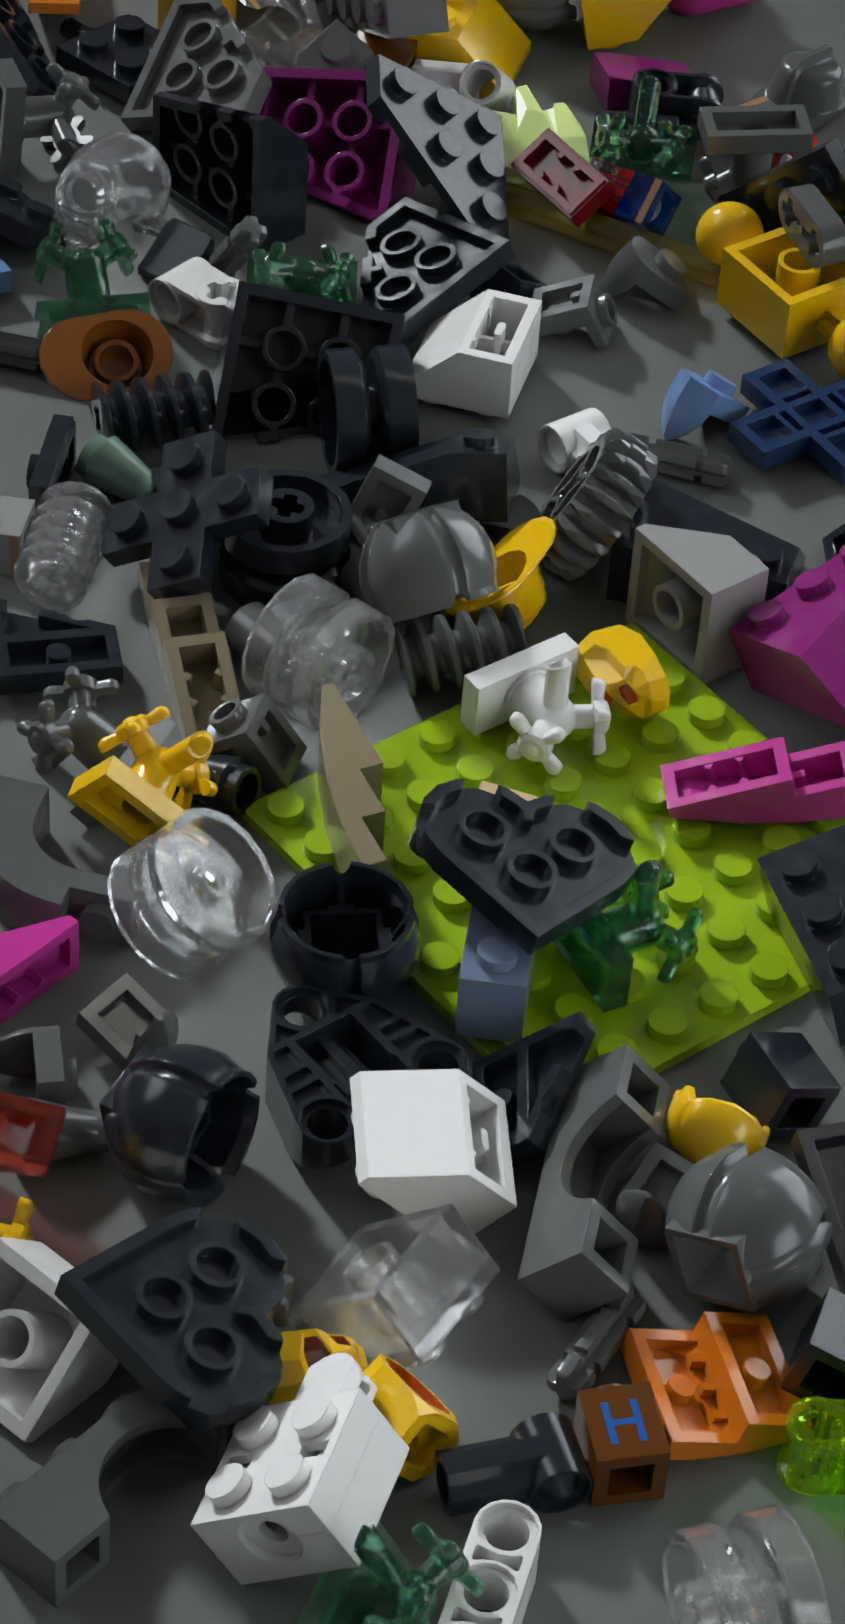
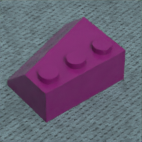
M263 66L273 84L259 115L272 118L309 144L308 195L370 221L377 219L404 197L410 199L413 197L416 177L399 154V151L405 147L388 121L379 125L367 108L366 70Z
M844 544L839 554L820 567L799 575L795 579L794 585L774 599L754 606L748 612V617L728 630L752 690L845 727Z

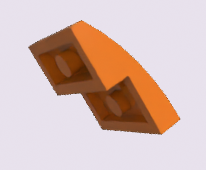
M704 1311L694 1330L629 1328L619 1348L632 1384L651 1383L671 1452L670 1460L709 1459L762 1450L807 1436L813 1427L802 1399L780 1388L788 1364L767 1314Z

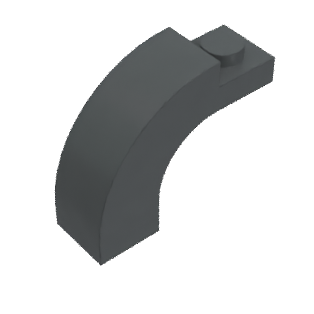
M0 775V921L11 930L70 915L79 921V936L132 948L140 932L141 883L71 868L48 856L42 848L50 834L49 786Z

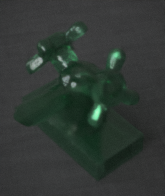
M647 76L640 82L635 119L626 118V115L623 113H616L614 116L606 113L595 114L589 158L590 161L592 157L600 158L623 170L625 168L635 172V174L692 182L699 129L689 125H675L665 119L656 122L661 84L656 77Z
M104 218L99 221L103 232L96 236L100 245L95 249L83 247L72 251L61 246L62 239L60 236L65 224L54 222L50 226L49 235L43 239L36 251V268L33 272V279L37 283L42 284L49 265L64 271L67 299L37 301L33 319L36 338L43 339L44 335L55 324L75 317L130 309L151 315L148 292L111 295L107 267L117 261L124 276L128 277L134 271L132 262L137 258V251L131 248L123 234L116 231L112 219Z
M276 241L271 245L269 255H267L264 249L258 248L252 251V256H248L247 282L356 304L358 261H354V256L349 252L341 253L339 258H337L336 249L332 244L326 243L321 245L323 259H313L304 255L282 258L286 245L280 241Z
M657 860L642 862L637 867L627 891L614 904L553 941L603 1013L627 1006L634 962L633 954L650 949L651 947L667 953L666 960L657 977L659 981L667 984L675 978L678 966L686 963L692 956L698 953V938L695 931L703 921V912L693 906L679 930L664 922L669 917V908L666 903L659 900V891L669 888L674 884V874L670 870L661 871L662 866Z
M378 1522L376 1527L374 1524L370 1526L363 1524L354 1543V1552L361 1560L360 1566L323 1572L296 1624H431L429 1619L435 1612L437 1591L452 1578L458 1581L475 1599H478L483 1594L485 1585L478 1576L469 1570V1561L461 1548L447 1538H438L428 1524L418 1523L410 1530L415 1538L431 1554L416 1569L412 1568L380 1522Z

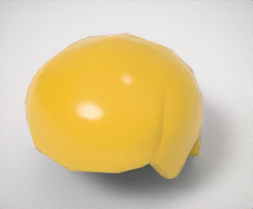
M690 1085L685 1086L682 1090L675 1091L667 1109L664 1126L667 1142L672 1150L693 1164L706 1156L714 1154L723 1146L737 1142H745L748 1146V1155L751 1156L763 1146H766L771 1131L766 1125L762 1127L756 1117L735 1103L715 1098H696L695 1089Z

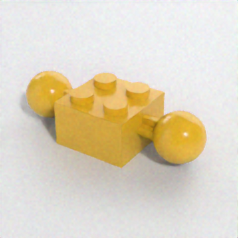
M727 201L709 208L698 222L695 240L702 258L711 266L720 269L716 302L781 359L828 342L827 354L829 363L834 372L841 379H845V261L841 264L813 268L783 227L764 233L763 224L759 216L747 205Z

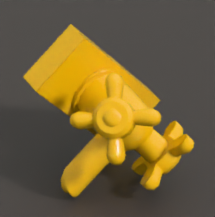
M159 706L147 715L139 714L126 718L116 728L115 733L103 737L98 743L100 752L104 754L126 741L135 757L131 768L112 755L77 776L73 781L67 798L161 870L166 871L204 849L211 830L186 811L191 806L193 794L211 797L217 793L218 788L214 782L210 781V770L206 763L213 748L212 735L205 730H200L170 748L158 746L148 728L171 716L167 707ZM178 786L180 787V790L173 802L172 799Z

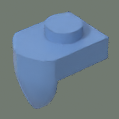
M681 367L664 398L661 414L663 438L672 440L685 436L698 428L709 415L730 423L745 417L750 407L733 395L737 386L719 373L709 369L706 375L702 376Z

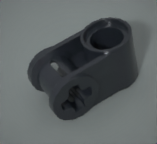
M644 68L633 74L627 112L679 116V124L697 126L699 107L723 106V86L719 79L707 73L670 72L657 68ZM703 86L707 89V97H703ZM697 126V140H702Z

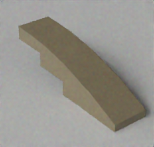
M150 561L140 562L138 564L137 577L147 620L173 714L184 740L200 730L206 731L210 725L209 717L219 705L233 698L240 699L225 631L219 630L211 593L203 592L195 595L155 600L147 592Z
M335 684L322 685L317 778L323 822L340 873H344L349 868L351 861L373 865L387 871V858L383 854L385 809L381 804L383 761Z

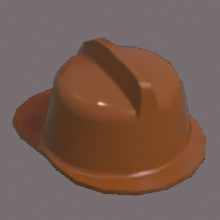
M133 309L114 310L101 314L75 317L55 324L44 335L39 349L40 368L47 381L62 395L78 401H91L90 391L93 382H97L101 386L105 396L109 383L118 379L123 382L128 393L132 379L136 377H143L151 389L155 376L159 374L167 375L173 360L172 340L164 326L151 315Z

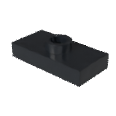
M53 414L40 454H31L29 458L26 485L29 490V499L35 500L37 533L50 534L51 530H54L76 464V421H74L73 416Z

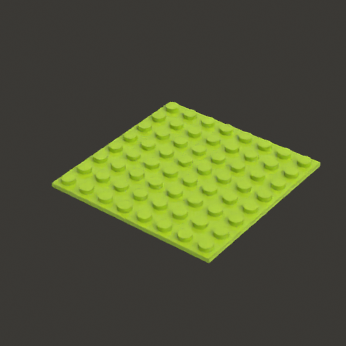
M631 622L625 625V627L642 635L656 654L666 674L671 691L669 709L641 719L639 717L621 715L609 705L611 721L609 730L605 733L606 751L602 755H593L591 729H573L572 733L566 736L561 743L554 744L552 753L561 761L563 767L559 774L550 775L541 762L530 761L524 756L514 761L507 758L506 751L508 747L513 743H517L520 736L511 727L510 720L474 736L460 722L462 703L374 744L373 747L383 761L381 804L385 809L383 854L387 858V872L399 879L411 893L414 900L413 907L419 919V932L421 934L420 957L408 983L454 1029L459 974L472 904L435 873L427 862L417 856L409 847V838L424 797L437 785L455 779H465L463 788L478 789L482 781H487L537 797L555 795L553 804L556 805L566 804L585 810L588 801L596 803L622 822L634 838V843L630 849L635 866H637L633 879L627 891L614 904L535 953L522 1038L581 1011L596 1026V1035L583 1064L627 1044L653 1070L660 1074L811 991L768 909L757 858L844 825L845 818L773 823H728L670 818L661 765L769 739ZM576 676L574 692L568 694V699L573 704H591V695L587 693ZM317 772L289 784L285 789L281 788L258 799L245 811V815L241 816L298 874L307 868L331 862L336 871L340 873L323 822ZM463 1036L483 1057L514 1043Z

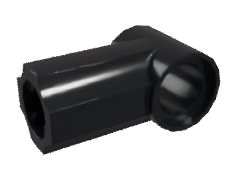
M556 1412L540 1413L528 1417L520 1422L508 1437L436 1450L434 1455V1470L439 1499L444 1513H449L450 1517L479 1512L481 1508L490 1502L502 1499L515 1500L521 1503L529 1502L533 1509L542 1513H559L572 1509L582 1503L590 1495L593 1488L592 1477L571 1420L564 1414Z

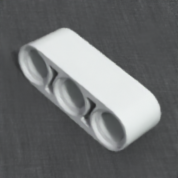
M502 1499L490 1502L480 1509L474 1518L438 1624H522L536 1581L542 1530L538 1515L529 1506L519 1501ZM478 1610H488L491 1612H480Z

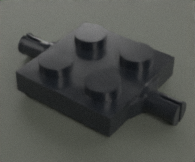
M131 14L121 15L115 20L97 28L88 27L70 16L69 20L65 18L60 26L61 36L70 40L57 45L56 63L70 72L87 77L91 84L127 104L160 31L145 23L142 18Z

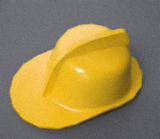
M545 516L533 518L517 526L494 546L498 559L497 584L499 590L472 601H467L464 597L455 599V606L446 608V614L455 617L457 612L466 610L474 624L477 625L480 609L491 607L498 620L501 621L504 605L514 603L519 609L523 628L525 629L529 626L546 602L545 583L538 564L554 542L557 532L555 521Z

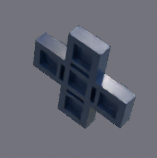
M787 358L743 374L740 393L760 411L730 422L728 441L761 471L808 454L841 485L845 484V379L820 388Z

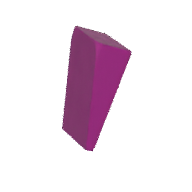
M610 52L592 53L589 83L606 110L628 108L633 74L638 70L657 68L670 72H691L683 62Z

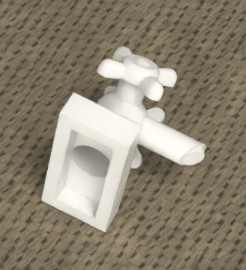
M565 632L464 675L460 722L475 736L510 720L511 727L520 736L517 743H513L508 747L506 751L507 758L514 761L524 756L530 761L541 762L550 775L559 774L563 767L561 761L552 753L554 744L561 743L566 736L572 733L573 729H591L593 755L605 753L607 747L605 733L610 727L611 712L609 703L604 699L605 682L601 678L591 679V704H573L568 699V694L573 693L575 688L580 646Z

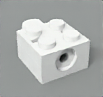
M335 1353L314 1363L308 1369L294 1401L268 1406L262 1405L246 1419L236 1422L233 1428V1436L217 1470L206 1485L205 1495L190 1526L241 1585L359 1567L410 1448L374 1405L373 1399L378 1390L377 1386L368 1376L362 1373L360 1365L347 1353Z

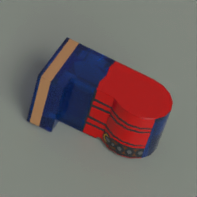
M591 157L589 163L606 177L616 189V192L596 212L661 242L682 198L665 181L648 174L643 176L626 168L623 170L605 160ZM660 201H661V210H660V213L658 214V216H657L655 219H653V220L651 221V219H652V217H653V215H654V213H655V211H656V209H657V207H658V205H659V203H660Z

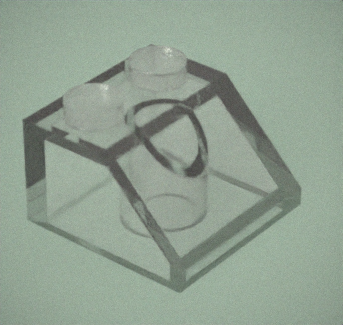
M453 1204L362 1225L298 1299L288 1312V1322L297 1330L317 1328L325 1331L327 1334L346 1335L363 1347L368 1366L382 1353L397 1361L404 1368L410 1367L412 1370H419L431 1364L444 1352L447 1345L444 1339L455 1325L469 1317L481 1306L484 1301L482 1292L500 1269Z

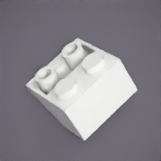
M487 289L435 320L430 325L412 361L417 399L430 404H442L474 411L483 416H496L508 419L538 354L542 300Z
M459 1069L359 1071L350 1078L351 1120L354 1127L356 1152L355 1172L358 1185L367 1194L375 1199H381L409 1217L416 1226L423 1230H429L453 1247L517 1207L505 1100Z

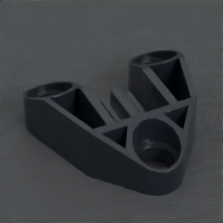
M298 984L282 989L276 994L272 1002L267 1049L265 1102L288 1154L301 1167L308 1169L333 1167L346 1162L356 1153L354 1127L351 1120L350 1078L359 1071L459 1069L469 1076V1055L462 1046L379 999L342 991L331 992L312 987L308 984ZM297 1012L308 1015L316 1022L306 1026H299L287 1021L285 1016L289 1013Z

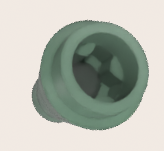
M97 434L84 446L76 463V472L84 477V484L86 486L124 500H131L151 494V470L117 436L108 438L103 434Z

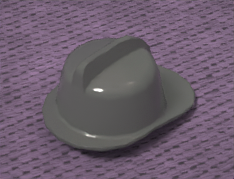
M827 44L811 52L795 51L786 54L780 60L771 82L752 98L763 94L776 105L804 104L812 131H815L845 109L843 70L839 63L834 60L833 48Z

